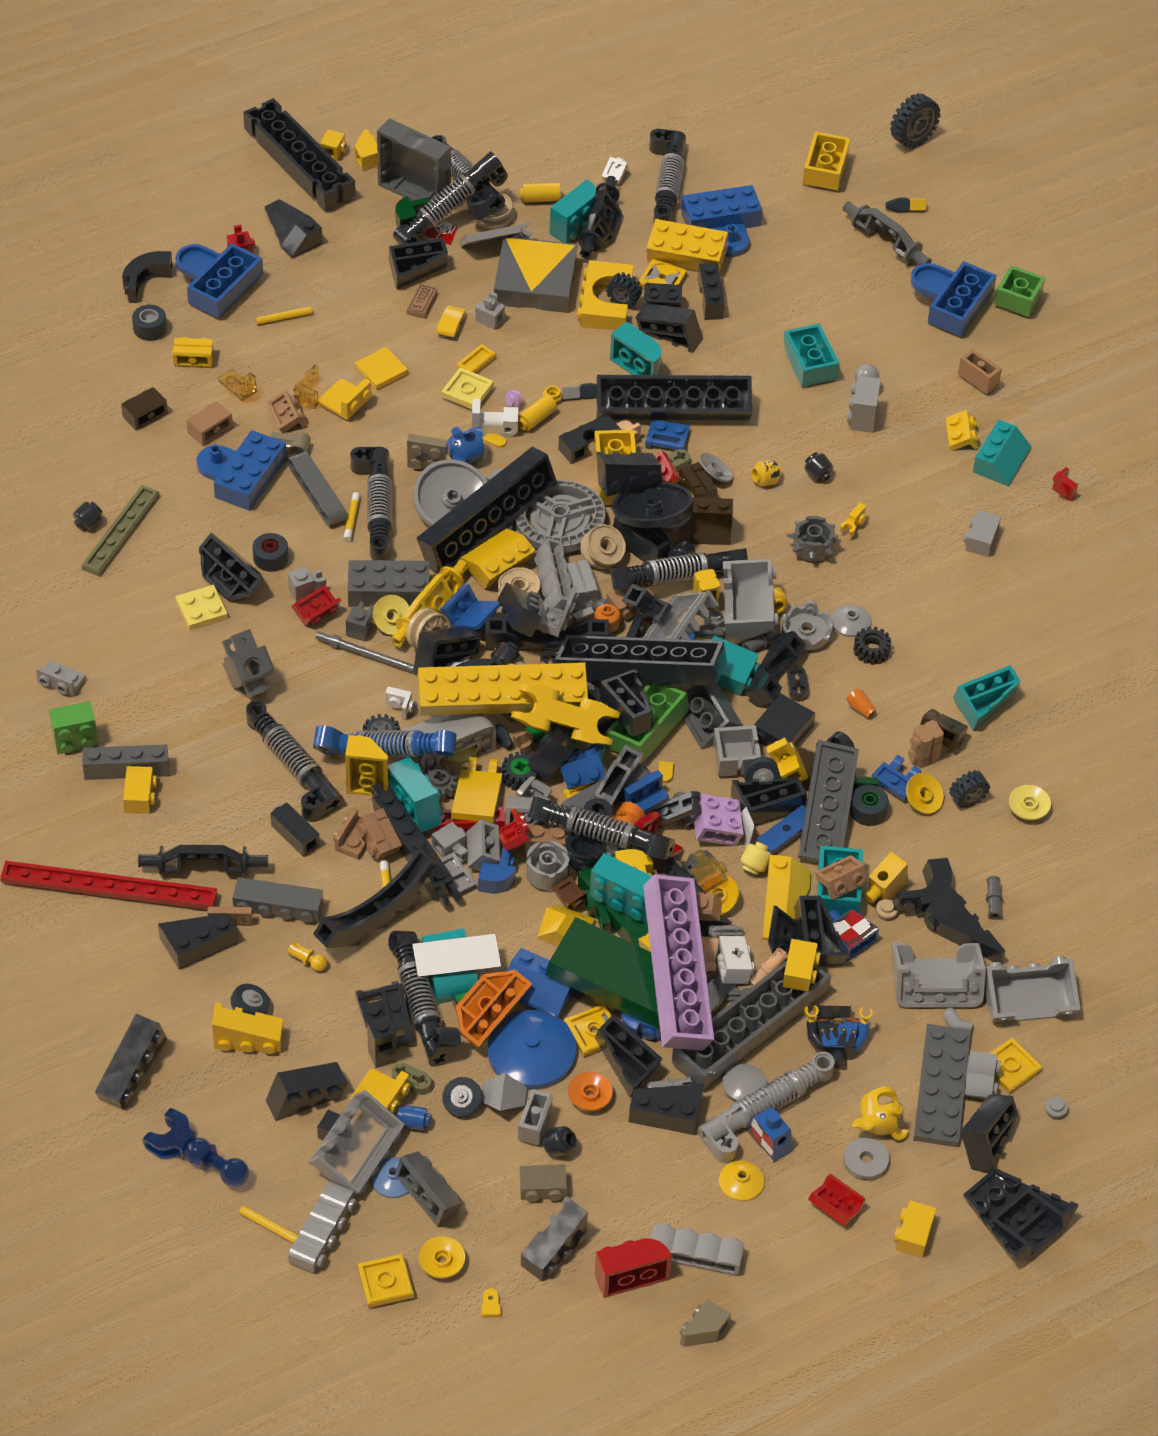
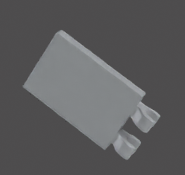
M531 222L466 235L459 240L460 246L464 247L503 239L504 236H518L519 238L527 239L533 235V232L528 233L525 231V228L530 226Z

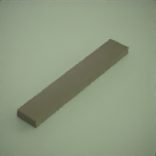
M144 485L140 486L84 561L82 570L100 577L158 499L159 491Z

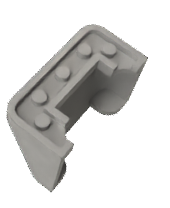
M772 560L723 561L726 641L738 644L775 630V626H778V613H774L773 579H777L776 567H772Z
M483 714L438 715L403 729L420 730L423 733H436L438 730L455 732L457 737L454 754L472 746H475L477 751L483 747L486 753L496 750V728ZM423 754L421 757L410 758L415 764H419L423 774H427V768L431 769L434 765L440 766V759L447 756Z
M892 943L895 995L898 1004L902 1007H976L983 1002L986 967L979 943L961 945L957 949L956 958H914L913 949L910 945Z

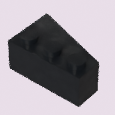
M444 238L389 246L388 260L396 290L447 266L448 251Z
M596 452L598 485L607 497L662 482L661 464L653 453L620 454L619 452H613V454H603L602 452Z
M466 626L420 632L413 671L418 673V668L448 667L454 662L460 663L477 655L481 634Z
M551 723L549 732H544L527 766L544 780H547L572 755L577 742L571 739L573 729Z
M799 896L794 906L798 940L817 943L816 952L820 953L818 966H843L849 953L847 949H844L840 941V935L831 922L832 918L822 897Z
M227 913L158 923L160 940L179 970L238 943L237 928Z
M989 1094L962 1128L961 1139L964 1142L971 1169L996 1170L997 1164L995 1160L997 1155L1002 1154L1004 1151L1002 1146L1004 1138L1010 1136L1018 1117L1013 1096Z

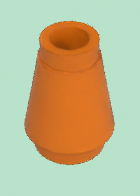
M856 688L846 698L849 706L867 718L875 714L876 709L863 690L860 691Z

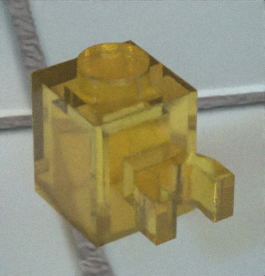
M701 849L693 853L699 864L691 868V871L699 887L706 893L728 881L725 874L728 870L722 860L718 861L713 856L708 858Z

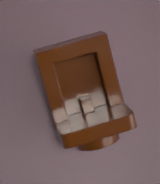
M572 876L553 886V891L565 908L573 907V909H576L584 903L586 892L580 890Z

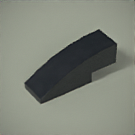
M624 745L619 756L608 769L594 797L605 799L613 806L644 760L643 753Z

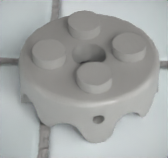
M808 601L803 606L793 605L787 614H783L782 634L795 631L806 644L803 650L819 649L830 640L833 629L830 614L828 611H820L814 601ZM805 627V628H810V629H812V630H811V631H804V630H802V628Z

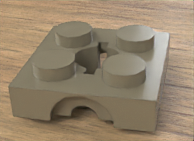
M409 434L407 439V467L424 470L432 463L448 460L446 459L448 440Z

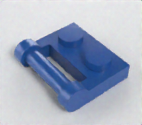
M652 419L645 447L656 446L672 450H684L690 425Z

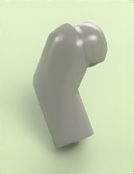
M947 1008L944 1011L943 1018L949 1027L966 1030L972 1029V1022L961 1020L955 1009Z

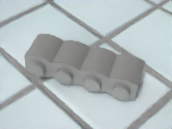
M547 538L534 553V561L538 567L537 574L542 582L541 591L545 597L544 604L546 603L554 608L564 610L572 591L570 587L571 579L567 573V562L563 557L564 549L560 541Z
M330 1181L326 1184L319 1200L313 1207L309 1218L306 1220L299 1236L289 1251L288 1260L290 1264L312 1273L318 1267L321 1268L326 1259V1251L333 1248L336 1241V1233L345 1226V1216L348 1212H352L356 1205L353 1190Z
M665 1223L653 1226L651 1239L662 1242L669 1249L672 1256L671 1262L683 1266H694L703 1270H716L727 1275H739L745 1244L734 1237L720 1238L714 1233L698 1234L690 1228L675 1229Z

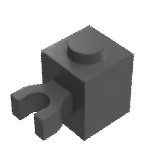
M360 602L358 607H352L346 619L347 637L366 641L372 629L374 605H371L367 610L364 609V602Z

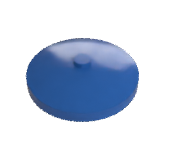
M524 1010L506 1016L489 1036L488 1060L495 1074L498 1076L507 1073L526 1086L527 1090L544 1089L559 1083L570 1073L576 1060V1040L569 1026L560 1018L540 1010Z

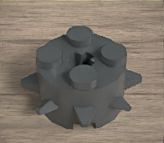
M807 516L804 521H795V533L787 534V537L794 539L792 551L796 552V556L800 560L824 562L828 559V556L833 555V543L841 542V539L834 537L835 525L827 523L825 518L819 516Z

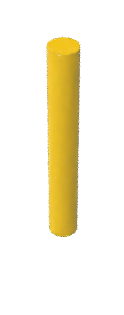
M311 307L256 317V324L260 325L310 315L313 312Z
M244 1205L239 1210V1214L292 1243L298 1237L297 1234Z

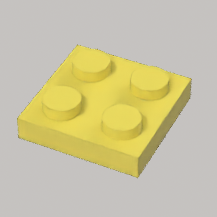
M460 367L441 391V397L472 409L473 399H481L482 402L492 389L494 381Z
M214 585L175 596L176 603L189 630L228 619L225 607Z

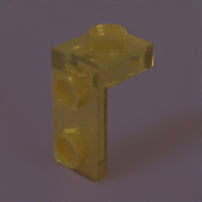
M317 365L307 370L304 377L295 384L293 389L299 403L314 410L318 406V392L311 389V387L319 379V366Z
M231 369L218 377V381L241 401L257 393L256 376L252 372L242 377L235 370Z

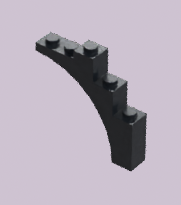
M420 846L404 868L380 891L348 911L323 917L313 935L326 948L359 946L369 929L386 928L396 911L413 909L422 895L419 890L438 862V859L425 846Z

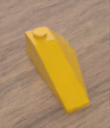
M770 855L762 940L769 939L773 906H778L791 918L795 919L794 906L799 896H807L809 893L811 871L792 857Z

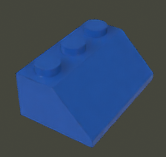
M520 948L511 960L507 972L510 970L518 971L532 985L519 1002L558 1018L574 996L575 989L545 975L549 959Z

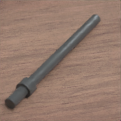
M319 631L316 634L315 639L329 643L331 647L337 649L340 647L418 674L413 671L414 665L342 640V637L337 635L331 636Z

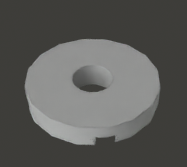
M858 1138L846 1147L844 1166L855 1178L875 1180L881 1177L887 1170L889 1154L885 1146L879 1141L871 1138ZM862 1156H869L872 1161L865 1163L860 1158Z

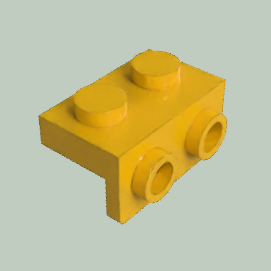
M967 410L946 417L949 446L952 451L971 444L974 450L978 449L977 441L980 439L975 428L978 426L976 418L971 416Z

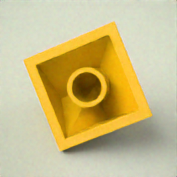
M557 904L546 908L538 939L558 946L575 917L592 925L595 923V918Z

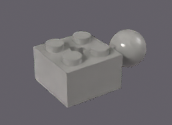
M863 364L855 372L856 383H852L851 394L854 396L850 397L849 408L853 410L848 411L847 421L851 422L850 430L873 433L880 385L879 371L871 364Z

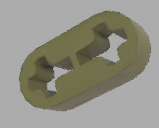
M678 449L668 454L677 472H679L680 468L689 465L690 454L686 450Z
M398 1063L392 1068L393 1079H396L401 1071L409 1074L411 1092L425 1095L431 1090V1077L429 1074L405 1063ZM425 1081V1084H421V1086H418V1083Z

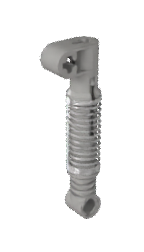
M819 1052L803 1067L796 1070L791 1069L785 1072L784 1075L781 1074L776 1080L773 1079L772 1082L764 1084V1087L760 1086V1089L752 1091L751 1094L744 1096L743 1099L740 1098L739 1101L732 1103L728 1110L700 1125L697 1128L700 1138L719 1162L730 1163L734 1161L737 1156L738 1140L733 1132L740 1128L746 1129L750 1127L753 1118L768 1108L772 1107L777 1111L779 1108L786 1106L787 1103L804 1095L806 1090L817 1084V1082L830 1080L835 1064L833 1056L827 1052Z

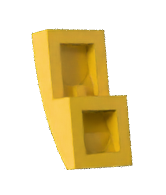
M448 305L442 314L436 333L455 337L459 331L460 323L465 317L466 309Z

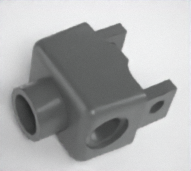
M245 630L222 641L227 657L224 658L223 667L232 687L235 689L244 687L248 698L270 690L271 688L266 677L274 672V667L266 646L257 647L251 630ZM233 643L235 651L230 649V644ZM246 666L250 669L251 674L247 672Z

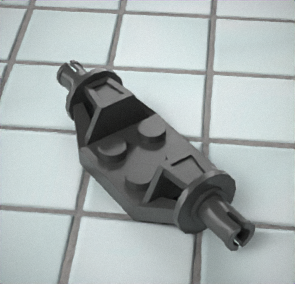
M850 201L844 204L842 210L852 216L851 225L853 227H859L869 235L879 227L885 234L889 235L890 233L896 241L893 250L903 258L905 264L911 265L916 262L920 265L932 262L931 258L922 253V243L919 241L914 243L913 239L901 225L877 208H870L866 204L858 208Z

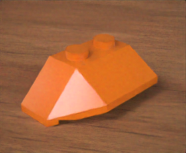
M516 970L483 974L455 1007L460 1034L479 1048L514 1009L532 983Z

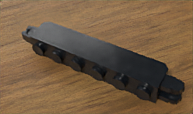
M379 783L371 785L373 810L377 811L383 808L403 845L400 848V852L407 862L410 861L420 846H425L438 859V862L423 884L434 900L439 899L444 907L449 905V899L446 896L449 893L456 901L460 900L461 895L454 884L453 876L392 788L385 791Z

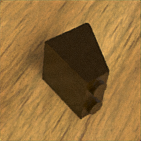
M693 497L690 544L730 545L733 499Z

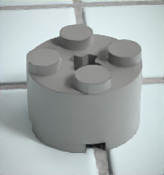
M548 841V843L542 844L537 842L532 845L527 852V880L536 888L550 893L554 892L553 886L569 876L567 849L556 841Z

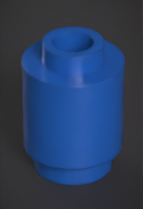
M405 1105V1107H399L397 1118L405 1124L403 1128L424 1131L425 1126L429 1127L431 1113H427V1108Z

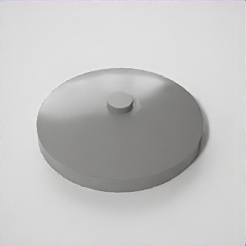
M459 460L437 461L427 466L418 476L413 489L414 507L419 517L430 527L488 481L478 469L466 462Z

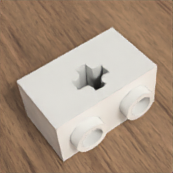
M719 936L716 958L722 983L748 984L750 976L754 974V963L750 960V947L746 944L745 936Z

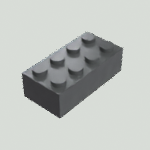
M349 560L348 607H358L360 602H364V607H370L386 595H397L411 606L413 601L429 584V561Z

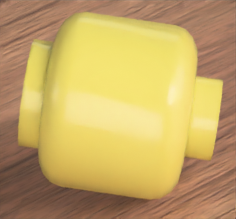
M758 841L755 845L748 844L740 859L743 864L742 868L758 875V872H764L769 864L771 855L767 851L768 846Z

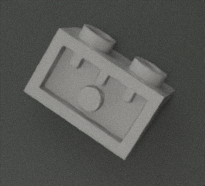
M49 660L44 668L38 667L36 669L37 681L41 685L51 687L62 694L74 697L86 680L85 674L52 660Z

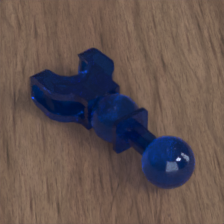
M169 1108L164 1114L165 1122L171 1128L166 1134L148 1132L142 1138L145 1149L160 1159L178 1157L182 1160L186 1158L190 1164L201 1166L203 1171H206L210 1166L220 1172V1178L227 1186L239 1187L248 1179L249 1168L242 1159L229 1158L226 1160L219 1156L216 1145L210 1144L205 1138H196V1133L189 1127L187 1116L176 1109Z

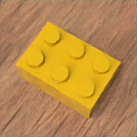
M815 132L805 163L802 184L838 191L849 155L851 138Z

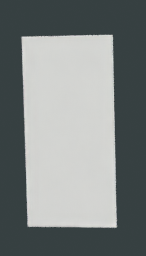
M495 934L413 944L418 977L501 966Z

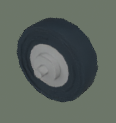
M758 757L751 760L744 771L745 782H752V779H759V782L782 778L777 763L769 757Z
M249 983L236 987L230 998L233 1010H235V1007L242 1008L243 1013L255 1015L256 1012L266 1014L270 1007V998L262 988Z

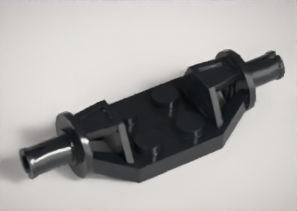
M608 176L605 183L597 185L596 199L588 222L583 226L582 232L578 235L577 241L582 247L580 255L584 259L591 258L592 252L600 250L603 245L613 241L617 234L623 213L617 202L620 192L616 187L618 180H616L615 176Z
M178 845L167 852L164 851V846H160L158 854H138V867H157L160 876H163L164 872H182L183 856L187 860H200V856H207L208 860H221V856H224V872H242L243 876H247L249 868H268V855H249L247 853V846H243L242 854L225 845ZM229 857L240 862L241 867H229ZM177 859L178 867H165L167 862Z

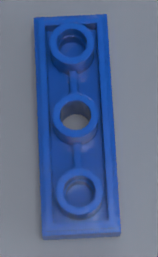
M803 805L760 835L756 842L758 841L768 846L767 851L771 855L802 833L806 808Z

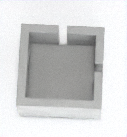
M756 725L714 728L713 748L718 777L737 775V772H741V775H744L747 764L751 760L761 757Z

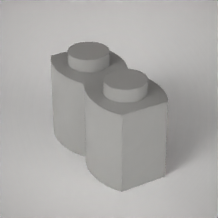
M970 1050L964 1097L985 1100L989 1094L996 1095L998 1083L994 1082L995 1073L999 1074L1001 1062L997 1060V1054Z

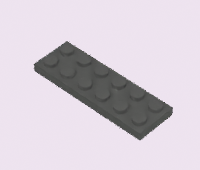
M822 740L817 741L798 853L799 859L818 863L820 846L844 847L859 749Z
M927 1024L913 1141L958 1147L971 1030Z

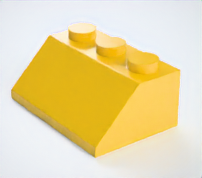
M506 528L460 559L467 562V565H469L468 570L485 590L498 582L501 575L508 569L521 567L530 561L535 549L524 535Z
M349 735L345 753L347 794L373 796L371 794V785L379 783L385 791L389 790L388 755L370 737Z

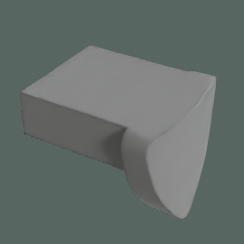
M531 776L521 785L516 794L519 797L533 798L535 796L550 799L553 789L538 781L534 776Z

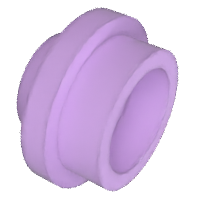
M509 390L506 393L505 401L509 407L518 408L522 404L523 398L519 391Z

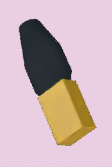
M895 198L887 201L885 207L895 212L926 210V198Z

